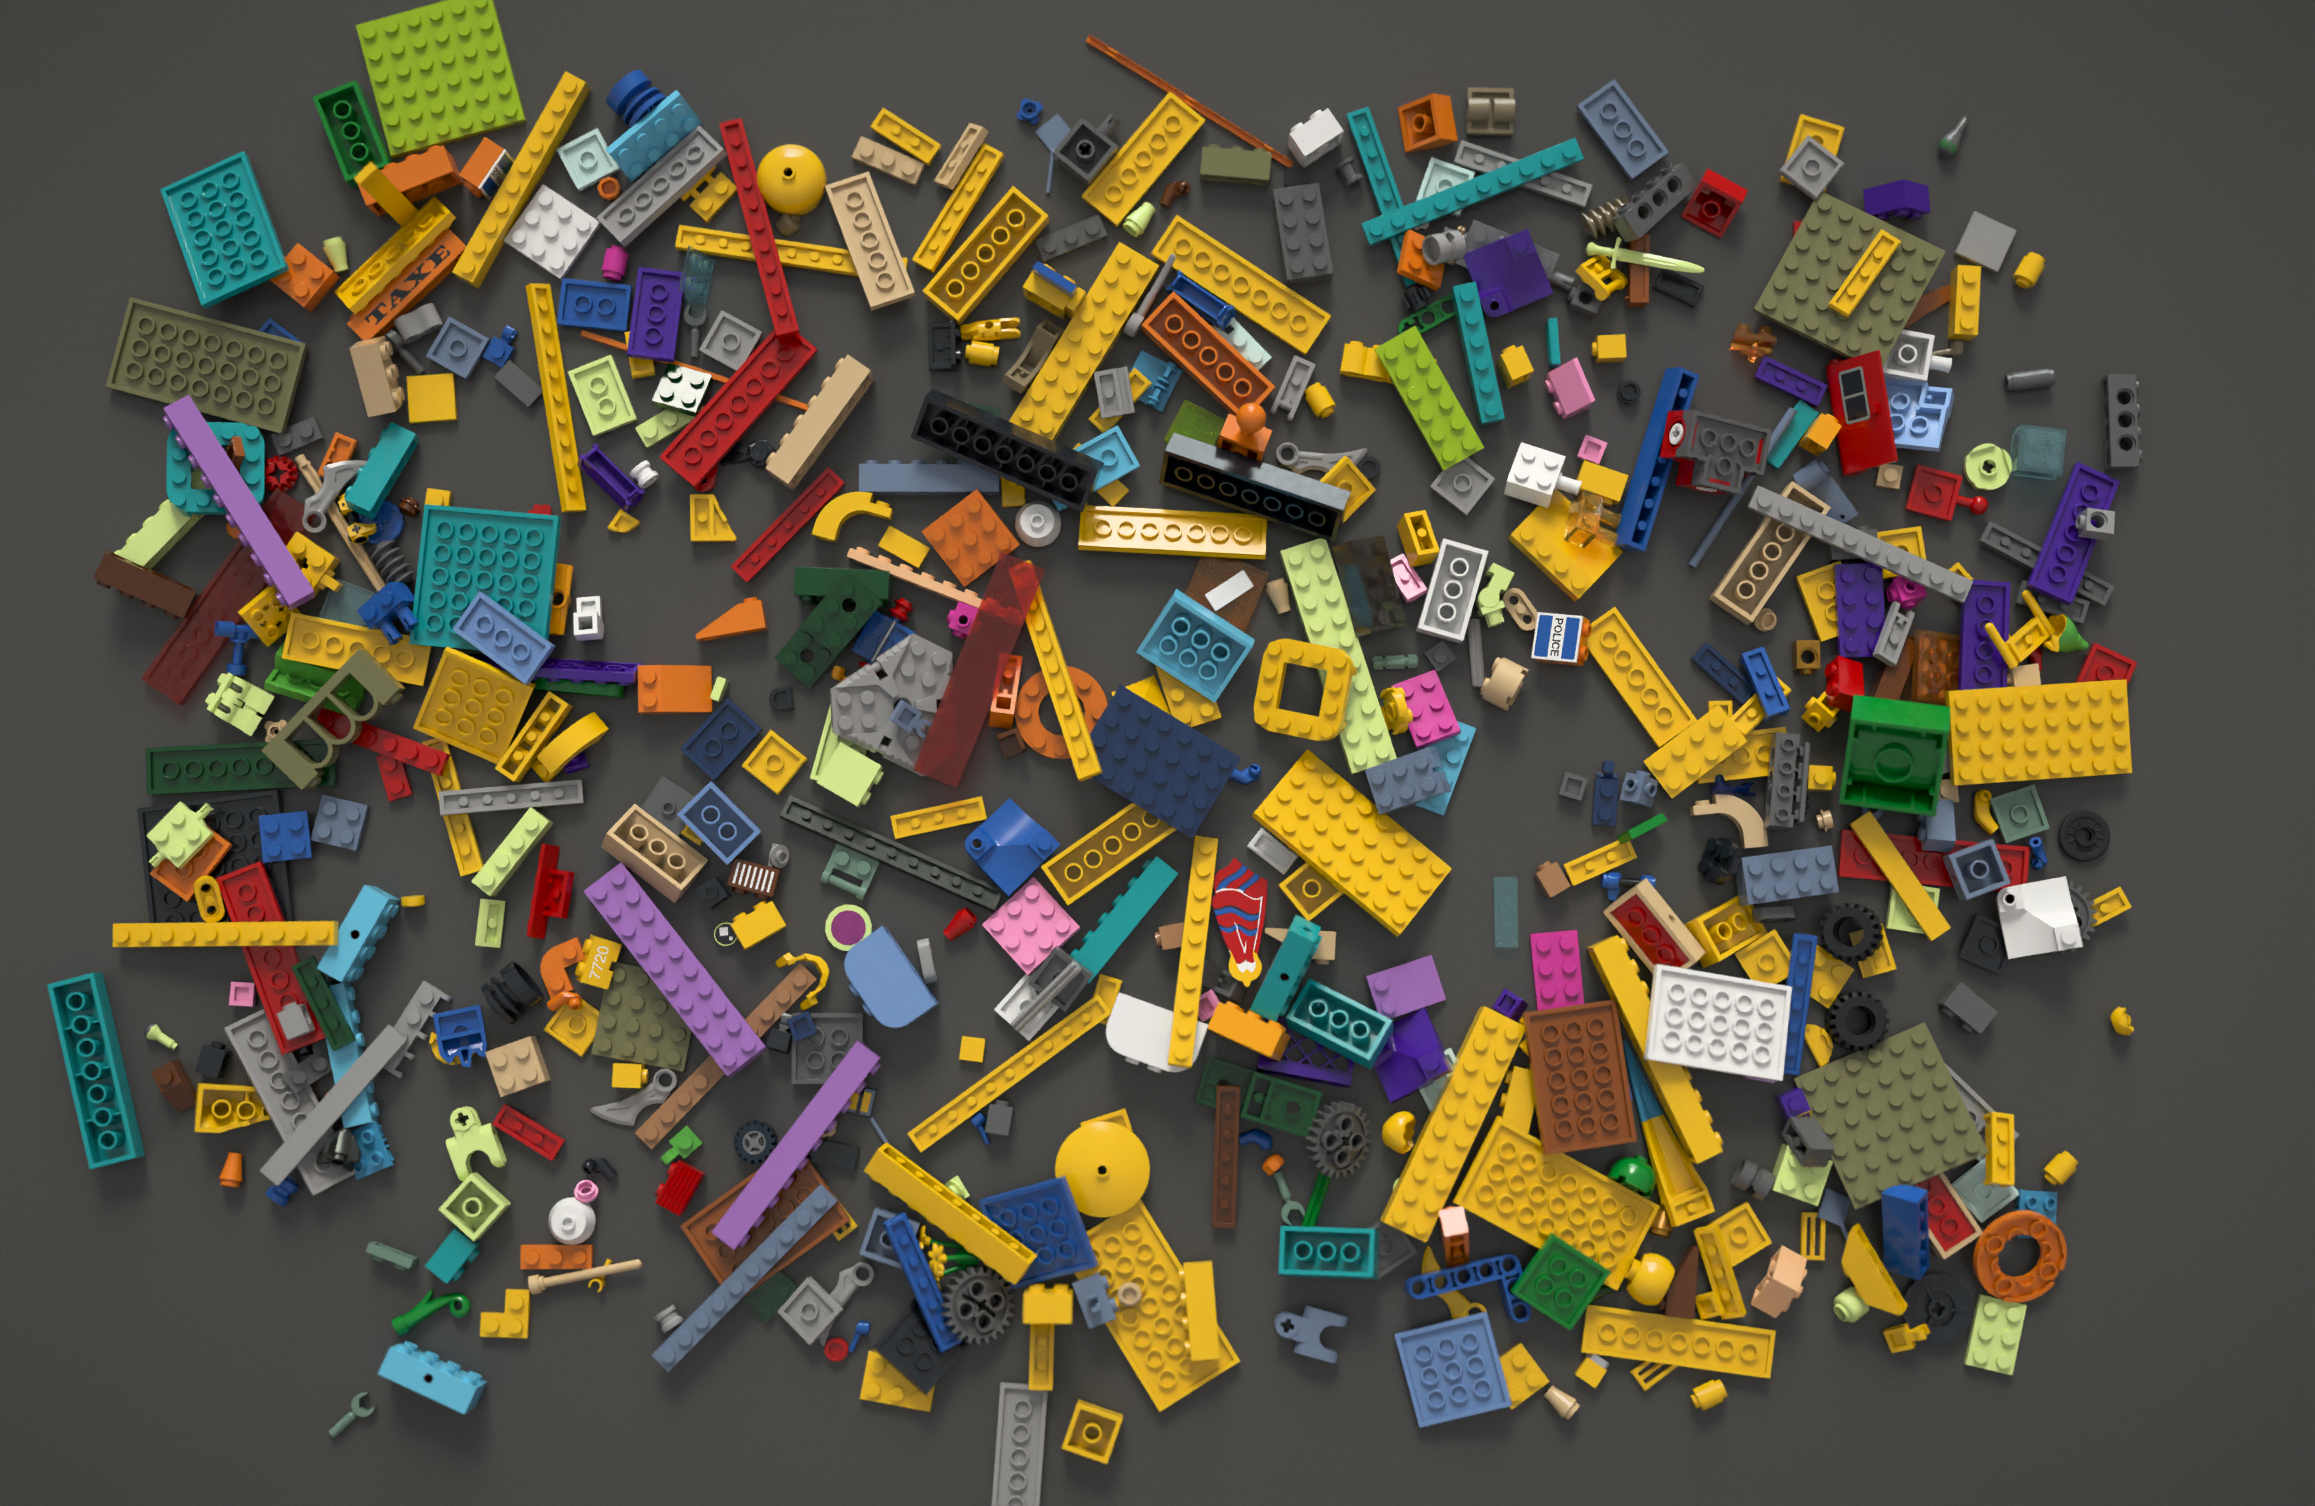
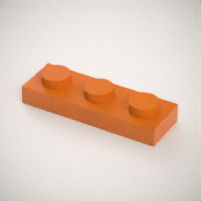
M593 1244L521 1245L520 1269L593 1268Z

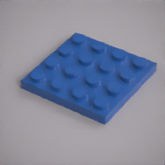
M1065 1176L983 1198L979 1201L984 1216L1038 1255L1016 1285L1009 1282L1011 1289L1094 1268L1098 1265Z

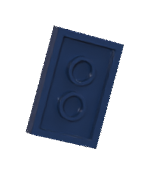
M727 697L680 750L710 778L716 781L763 729Z

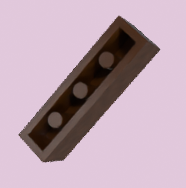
M108 550L105 551L93 577L97 580L96 583L107 589H110L111 586L119 589V594L133 599V596L142 600L143 605L155 609L156 606L165 610L164 614L175 619L178 616L184 618L196 594V589Z

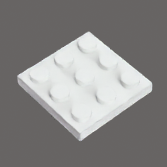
M543 184L503 241L562 280L599 229L601 223Z

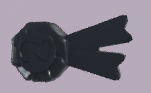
M756 439L748 446L737 442L730 450L733 452L727 453L720 464L724 466L748 460L754 467L765 468L767 466L766 460L772 452H775V449L767 440Z

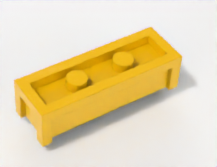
M1999 1112L1984 1114L1985 1146L1988 1154L1985 1155V1180L1983 1185L1995 1184L2001 1185V1188L2014 1186V1115Z

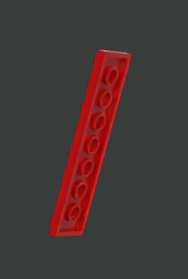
M774 329L660 455V460L696 489L818 353V349L799 333L777 339Z
M1841 830L1837 877L1888 881L1855 832L1852 830ZM1886 834L1920 884L1954 888L1942 857L1979 843L1956 840L1950 853L1922 850L1921 841H1918L1916 836ZM1995 844L2010 884L1992 891L1999 892L2005 887L2026 884L2028 880L2030 847Z
M262 861L216 878L232 922H285ZM241 946L281 1055L326 1039L291 966L300 962L295 946ZM296 1002L297 1005L305 1004L316 1030L297 1039L287 1040L277 1013L284 1011L283 1006Z

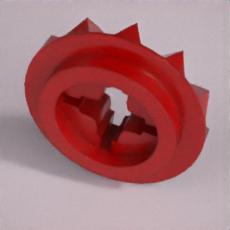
M274 456L266 459L265 487L276 493L290 490L298 478V470L295 463L285 456ZM277 466L279 470L286 472L280 476V481H278L277 477L270 476L276 472Z

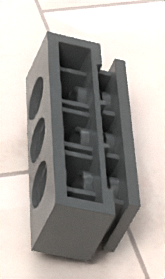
M1776 732L1770 739L1763 829L1787 832L1793 826H1799L1804 822L1810 743L1805 742L1802 746H1799L1800 735Z

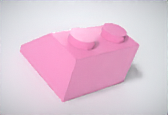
M1577 358L1572 359L1546 375V381H1544L1546 390L1549 394H1553L1555 402H1553L1554 408L1558 415H1562L1563 420L1588 410L1595 402L1593 393Z

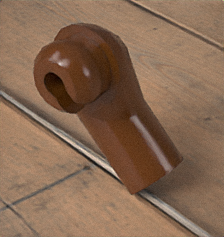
M1184 180L1168 184L1159 204L1170 208L1175 197L1189 193L1191 189L1190 184Z

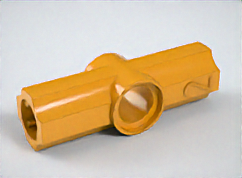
M559 563L556 565L549 630L551 635L565 636L568 608L571 605L570 593L574 566ZM558 594H563V603L555 605L554 597Z

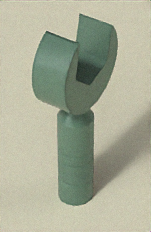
M1279 1171L1273 1175L1282 1199L1286 1202L1281 1209V1216L1287 1224L1291 1225L1287 1218L1290 1210L1299 1209L1303 1216H1305V1210L1299 1202L1291 1201V1194L1282 1171Z
M361 1392L353 1398L351 1403L353 1411L348 1412L329 1430V1434L332 1437H337L355 1420L356 1416L366 1417L376 1410L377 1405L369 1410L362 1406V1397L369 1392Z

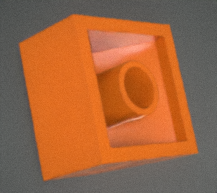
M1432 93L1398 107L1405 152L1440 148L1458 141L1450 96Z

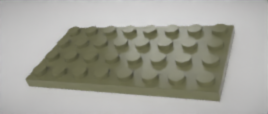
M130 297L106 387L172 404L189 395L201 413L284 434L308 344Z

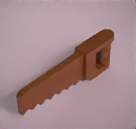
M1947 284L1946 287L1941 286L1940 289H1935L1934 292L1930 291L1928 295H1922L1904 329L1950 301V285Z

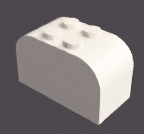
M1119 992L1106 1027V1037L1109 1045L1119 1054L1126 1056L1125 1061L1136 1065L1139 1064V1061L1148 1064L1147 1069L1161 1073L1162 1069L1169 1072H1180L1187 1069L1167 1065L1173 1012ZM1197 1021L1192 1064L1197 1058L1208 1024Z

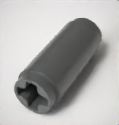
M2053 369L2009 373L2004 377L2005 389L2007 391H2020L2050 387L2055 384V374Z

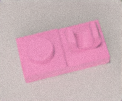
M1404 554L1383 563V569L1407 603H1411L1427 593L1426 586L1414 568L1410 567L1408 559Z

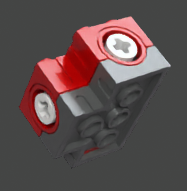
M1698 410L1668 411L1660 458L1673 459V461L1679 462L1676 486L1713 495L1741 494V482L1744 476H1764L1772 429L1759 428L1760 426L1740 423V421L1721 418V416L1710 413H1701Z

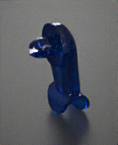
M1721 774L1715 776L1716 786L1710 787V791L1714 795L1756 796V793L1749 791L1750 785L1754 784L1753 782L1743 783L1740 786L1725 785V779Z

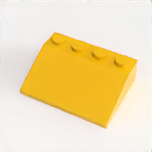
M1559 490L1554 492L1549 508L1538 506L1508 537L1524 555L1574 602L1623 553Z

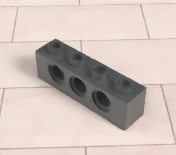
M1671 163L1661 170L1662 174L1659 177H1654L1646 183L1647 188L1635 193L1631 197L1632 201L1629 204L1626 203L1617 209L1616 212L1618 214L1611 221L1625 243L1640 239L1698 186L1684 163L1677 165Z
M2136 374L2106 375L2101 379L2104 471L2133 470L2139 467L2142 461V452L2139 450L2138 441L2141 439V428L2138 427L2140 405L2137 404L2139 382L2136 381ZM2118 394L2125 398V405L2119 403L2117 399ZM2119 417L2126 421V428L2119 425ZM2120 440L2127 444L2126 451L2120 448Z

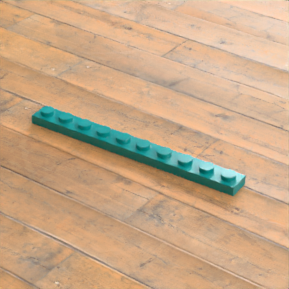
M1572 138L1361 223V228L1370 247L1405 233L1409 229H1415L1584 160L1576 138Z

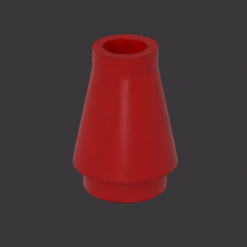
M964 907L962 910L959 909L951 922L943 930V933L950 941H953L958 936L975 927L978 919L968 908Z

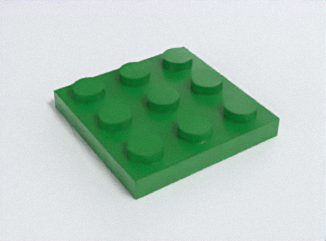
M1551 1232L1513 1286L1511 1292L1571 1331L1611 1272Z

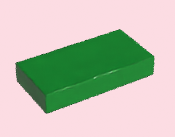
M1661 813L1618 835L1617 839L1621 845L1666 822L1667 819Z

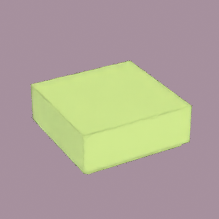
M717 677L710 696L712 700L722 703L729 684L727 679Z

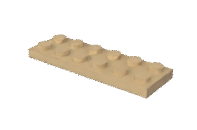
M869 172L826 185V193L871 311L914 297L915 291Z

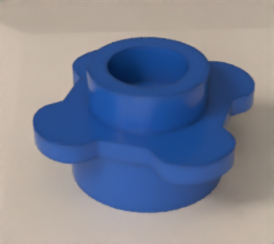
M1027 98L1023 99L1020 111L1017 112V118L1021 121L1027 120L1031 124H1037L1039 122V112L1043 109L1042 104Z

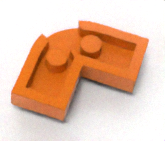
M578 937L551 948L546 952L541 961V976L551 999L562 991L570 992L575 990L566 968L579 963V961H583L585 953L582 952L583 947Z

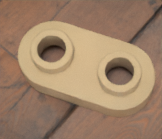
M1518 588L1507 590L1502 600L1506 611L1515 624L1523 631L1535 629L1538 612L1527 596ZM1510 597L1517 598L1518 602L1516 605L1510 603ZM1524 616H1529L1531 618V622L1529 624L1523 622Z

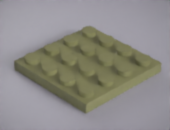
M612 961L609 970L613 971L608 990L604 989L591 1054L684 1072L693 1033L643 967Z

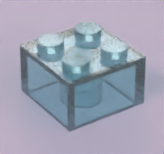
M2020 424L2015 427L2011 443L2010 458L2012 461V472L2010 475L2050 480L2061 477L2063 475L2067 429Z

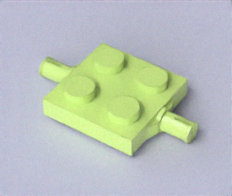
M179 802L146 835L159 851L149 860V863L157 868L167 858L177 868L182 869L215 835L204 821V818L213 811V808L205 803L195 813L183 802Z

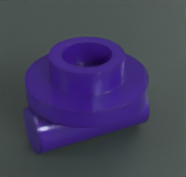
M581 752L564 768L566 773L569 774L588 768L590 765L585 754Z

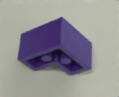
M1903 179L1863 189L1865 212L1884 222L1888 221L1889 217L1892 216L1907 217V220H1918L1922 218L1921 215L1930 213L1929 188L1927 185Z

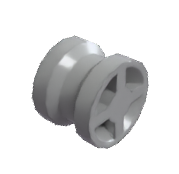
M674 1304L653 1317L656 1322H660L663 1333L684 1320L682 1316L676 1313Z

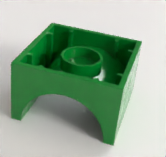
M1854 695L1839 804L1936 817L1949 736L1950 707Z

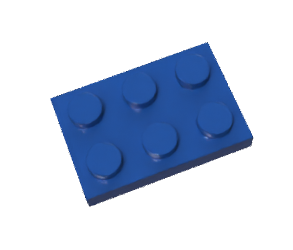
M562 278L557 324L559 326L628 332L633 291L632 285Z

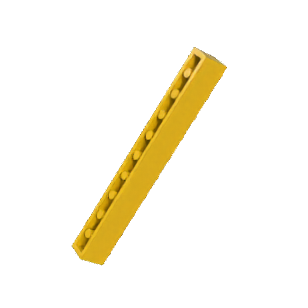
M565 71L452 272L460 280L479 289L505 243L503 240L517 222L588 96L590 88L585 81Z

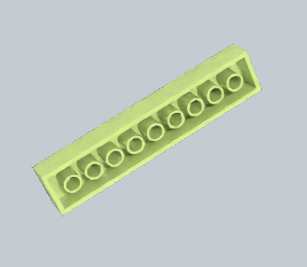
M1320 538L1281 550L1279 555L1307 642L1345 650L1352 659L1353 665L1356 666V676H1352L1344 718L1347 724L1345 729L1338 734L1350 775L1397 759L1327 541ZM1316 668L1324 691L1327 670Z

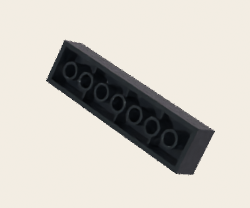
M932 389L925 396L910 437L1080 512H1083L1089 504L1104 462L935 389Z
M1173 433L1165 449L1159 484L1334 543L1342 527L1351 494L1350 491L1177 433Z

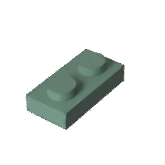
M377 1241L370 1242L366 1249L367 1253L372 1254V1259L380 1262L388 1260L394 1263L393 1267L404 1271L407 1268L415 1267L418 1261V1257Z

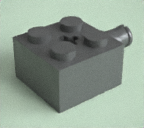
M1110 113L1098 128H1095L1085 119L1081 118L1053 151V160L1088 188L1118 153V146L1108 137L1120 124V121L1116 117L1113 119L1114 115ZM1081 151L1085 153L1089 151L1090 155L1082 156Z

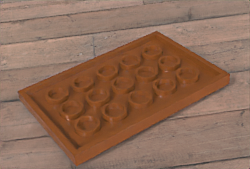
M1616 1000L1523 1012L1522 1016L1543 1155L1637 1142Z
M810 1160L801 1171L795 1170L792 1174L793 1182L786 1190L782 1188L777 1196L780 1199L772 1209L766 1208L762 1214L765 1216V1219L758 1228L753 1226L747 1234L751 1237L743 1247L738 1245L736 1249L731 1248L715 1236L712 1231L758 1170L680 1225L720 1285L821 1183L832 1193ZM837 1201L742 1298L851 1221L841 1204Z

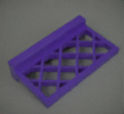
M1278 1016L1276 1022H1280L1282 1027L1287 1029L1286 1033L1291 1036L1294 1044L1284 1051L1282 1056L1286 1060H1280V1062L1259 1053L1256 1071L1349 1088L1352 1081L1354 1061L1345 1057L1348 1061L1347 1071L1338 1070L1333 1061L1339 1058L1341 1054L1330 1059L1323 1050L1325 1046H1320L1314 1040L1313 1042L1318 1048L1307 1055L1300 1046V1043L1308 1037L1305 1036L1297 1042L1290 1032L1291 1029L1285 1025L1287 1024L1286 1018ZM1265 1018V1023L1268 1024L1269 1019ZM1297 1046L1304 1058L1298 1062H1292L1286 1053ZM1320 1050L1327 1062L1322 1066H1314L1309 1057ZM1307 1060L1309 1064H1303L1302 1062ZM1330 1064V1066L1332 1067V1069H1331V1068H1325V1067Z

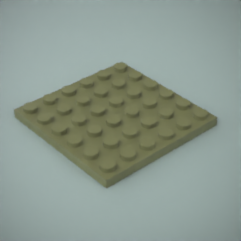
M1821 192L1817 199L1813 201L1753 312L1849 359L1880 350L1882 366H1884L1946 251ZM1882 229L1900 240L1901 244L1847 319L1828 307V305Z
M1925 1022L1889 1037L1882 1042H1878V1046L1875 1048L1857 1051L1793 1079L1796 1087L1802 1089L1811 1109L1812 1117H1815L1835 1148L1830 1159L1833 1161V1165L1855 1210L1881 1200L1882 1192L1887 1188L1897 1185H1916L1988 1154V1150Z

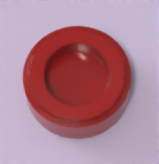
M834 1337L826 1343L824 1352L829 1360L839 1362L847 1356L849 1346L843 1338Z

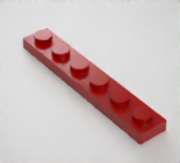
M828 467L730 567L749 583L846 485L845 482Z
M325 708L320 710L317 720L335 737L344 739L351 729L348 717ZM362 722L361 734L357 740L352 742L439 776H443L451 755Z

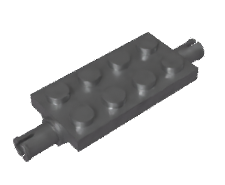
M1473 220L1469 232L1466 231L1463 235L1466 242V253L1501 238L1508 237L1511 234ZM1446 225L1444 232L1452 231V230H1456V229H1453V228H1451V227H1448V225ZM1535 245L1549 283L1569 292L1571 285L1563 281L1573 284L1575 278L1556 271L1555 265L1560 254ZM1464 258L1456 261V264L1467 268Z

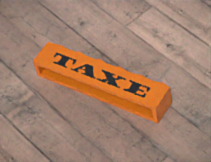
M449 228L443 230L430 246L425 247L419 253L415 261L410 262L397 278L392 279L380 294L374 296L369 301L365 309L359 311L356 315L353 313L347 325L362 340L382 337L395 326L394 320L408 314L453 271L466 245Z

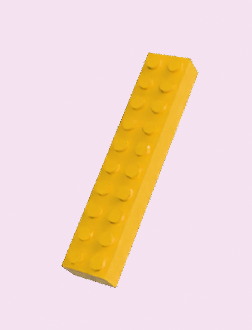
M1121 242L1118 243L1009 422L1056 441L1094 379V372L1099 371L1130 317L1159 273L1158 264Z
M1616 935L1587 947L1586 949L1610 999L1616 1000L1618 1015L1687 1157L1691 1162L1698 1164L1723 1152L1721 1148L1723 1141L1717 1131L1714 1132L1711 1128L1712 1118L1707 1110L1704 1111L1699 1103L1702 1101L1698 1090L1696 1088L1693 1089L1689 1082L1692 1078L1688 1069L1681 1065L1644 1059L1650 1011V1000L1647 995L1650 994V991L1645 981L1641 982L1637 975L1640 971L1635 960H1630L1627 955L1629 948L1624 938L1620 939Z
M1485 1006L1479 1007L1459 1049L1456 1060L1451 1067L1453 1072L1449 1073L1448 1077H1446L1380 1221L1420 1241L1427 1242L1439 1217V1211L1442 1210L1522 1039L1525 1032L1524 1025Z

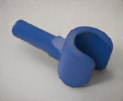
M978 1111L972 1116L971 1120L980 1132L985 1145H988L991 1142L982 1126L987 1119L981 1111Z
M862 1320L858 1322L848 1351L854 1352L861 1335L868 1336L870 1322Z

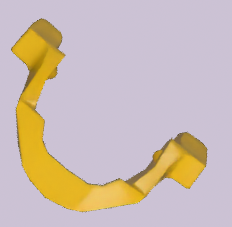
M788 952L775 962L778 968L786 965L790 966L799 961H809L816 965L818 972L821 974L818 987L815 991L806 995L807 998L800 1003L801 1009L806 1010L818 1003L816 995L826 985L829 968L821 957L810 954L793 957Z

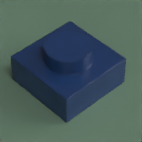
M810 1011L787 1019L795 1042L818 1033Z

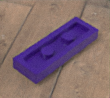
M1767 356L1762 358L1753 377L1814 407H1818L1828 386Z

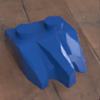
M480 1004L432 1014L439 1054L448 1064L458 1055L462 1066L471 1068V1055L473 1052H477L481 1057H486V1030Z

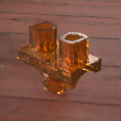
M1738 324L1730 343V349L1739 350L1741 354H1747L1748 361L1754 362L1756 356L1764 357L1765 354H1772L1777 336H1773L1771 327H1760L1758 334L1750 333V326L1748 324Z

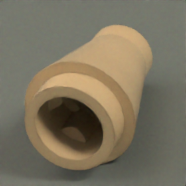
M1284 578L1266 583L1267 589L1265 590L1274 604L1277 613L1280 614L1291 610L1288 583H1285Z
M1553 1385L1544 1395L1561 1418L1564 1416L1567 1420L1570 1419L1580 1406L1576 1402L1577 1399L1558 1390Z

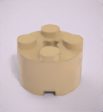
M1497 657L1491 668L1492 677L1491 679L1486 677L1481 686L1480 694L1483 695L1482 699L1508 711L1509 706H1512L1524 683L1522 679L1524 676L1527 677L1529 669L1505 657L1502 659Z

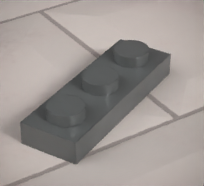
M1098 214L1035 240V244L1043 263H1046L1105 239L1108 235Z
M2022 580L2020 582L2014 601L2015 604L2029 608L2022 597V592L2030 590L2044 613L2054 616L2064 614L2073 623L2084 624L2090 601L2074 597L2072 604L2068 606L2026 587L2028 581Z

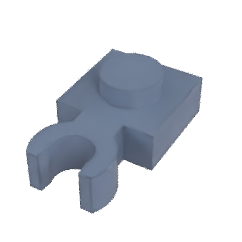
M900 700L888 719L906 732L910 733L913 729L916 735L923 738L926 735L921 732V727L923 725L932 727L930 721L919 719L922 714L920 711L903 700Z

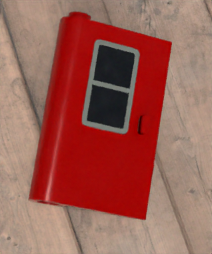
M1880 350L1846 360L1834 359L1829 361L1830 365L1825 366L1832 412L1833 416L1838 420L1837 423L1842 426L1836 436L1843 476L1863 474L1867 469L1897 462L1898 458Z

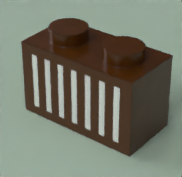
M734 858L727 885L733 887V892L744 895L746 891L755 892V898L768 901L769 896L776 897L782 870Z

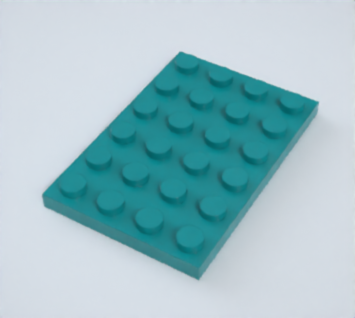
M244 151L160 189L197 295L205 309L289 271L250 160Z

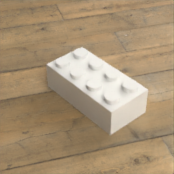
M1443 538L1416 631L1461 644L1464 640L1488 551Z

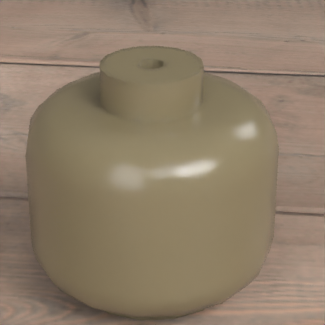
M782 214L776 220L778 231L787 237L794 235L801 229L800 217L794 214Z

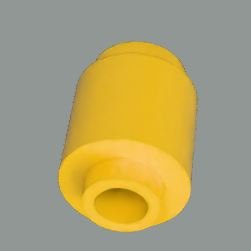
M2029 252L2027 256L2023 257L2013 275V278L2016 280L2015 283L2025 289L2034 287L2045 267V259L2037 253Z
M972 341V345L967 344L965 358L969 359V364L991 367V365L997 366L999 347H995L991 343Z
M1320 382L1311 385L1304 391L1305 399L1316 417L1321 416L1324 419L1334 413L1333 408L1336 404L1326 387L1322 386Z
M2063 1151L2061 1154L2058 1153L2043 1169L2045 1172L2043 1177L2053 1186L2056 1184L2062 1186L2077 1170L2076 1166L2079 1163L2071 1154Z
M1719 1379L1708 1381L1692 1389L1693 1395H1690L1695 1408H1701L1702 1411L1723 1402V1399L1728 1397Z

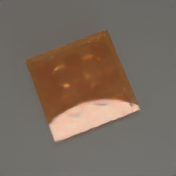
M1201 556L1185 595L1245 633L1270 573L1235 558ZM1244 570L1254 586L1215 611L1205 594Z
M1915 630L1912 679L1913 701L1946 705L1945 691L1958 690L1960 635Z

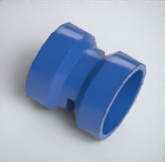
M287 1176L279 1186L275 1184V1186L269 1187L266 1195L277 1204L286 1206L290 1201L289 1195L296 1193L300 1186L296 1181Z

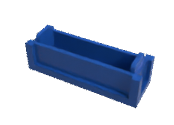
M1179 270L1170 286L1167 285L1165 288L1168 295L1174 291L1198 315L1221 331H1224L1237 314L1235 308L1231 304L1228 306L1186 278L1183 272Z
M1764 646L1742 653L1739 662L1745 667L1765 714V722L1779 715H1788L1790 711L1789 704Z

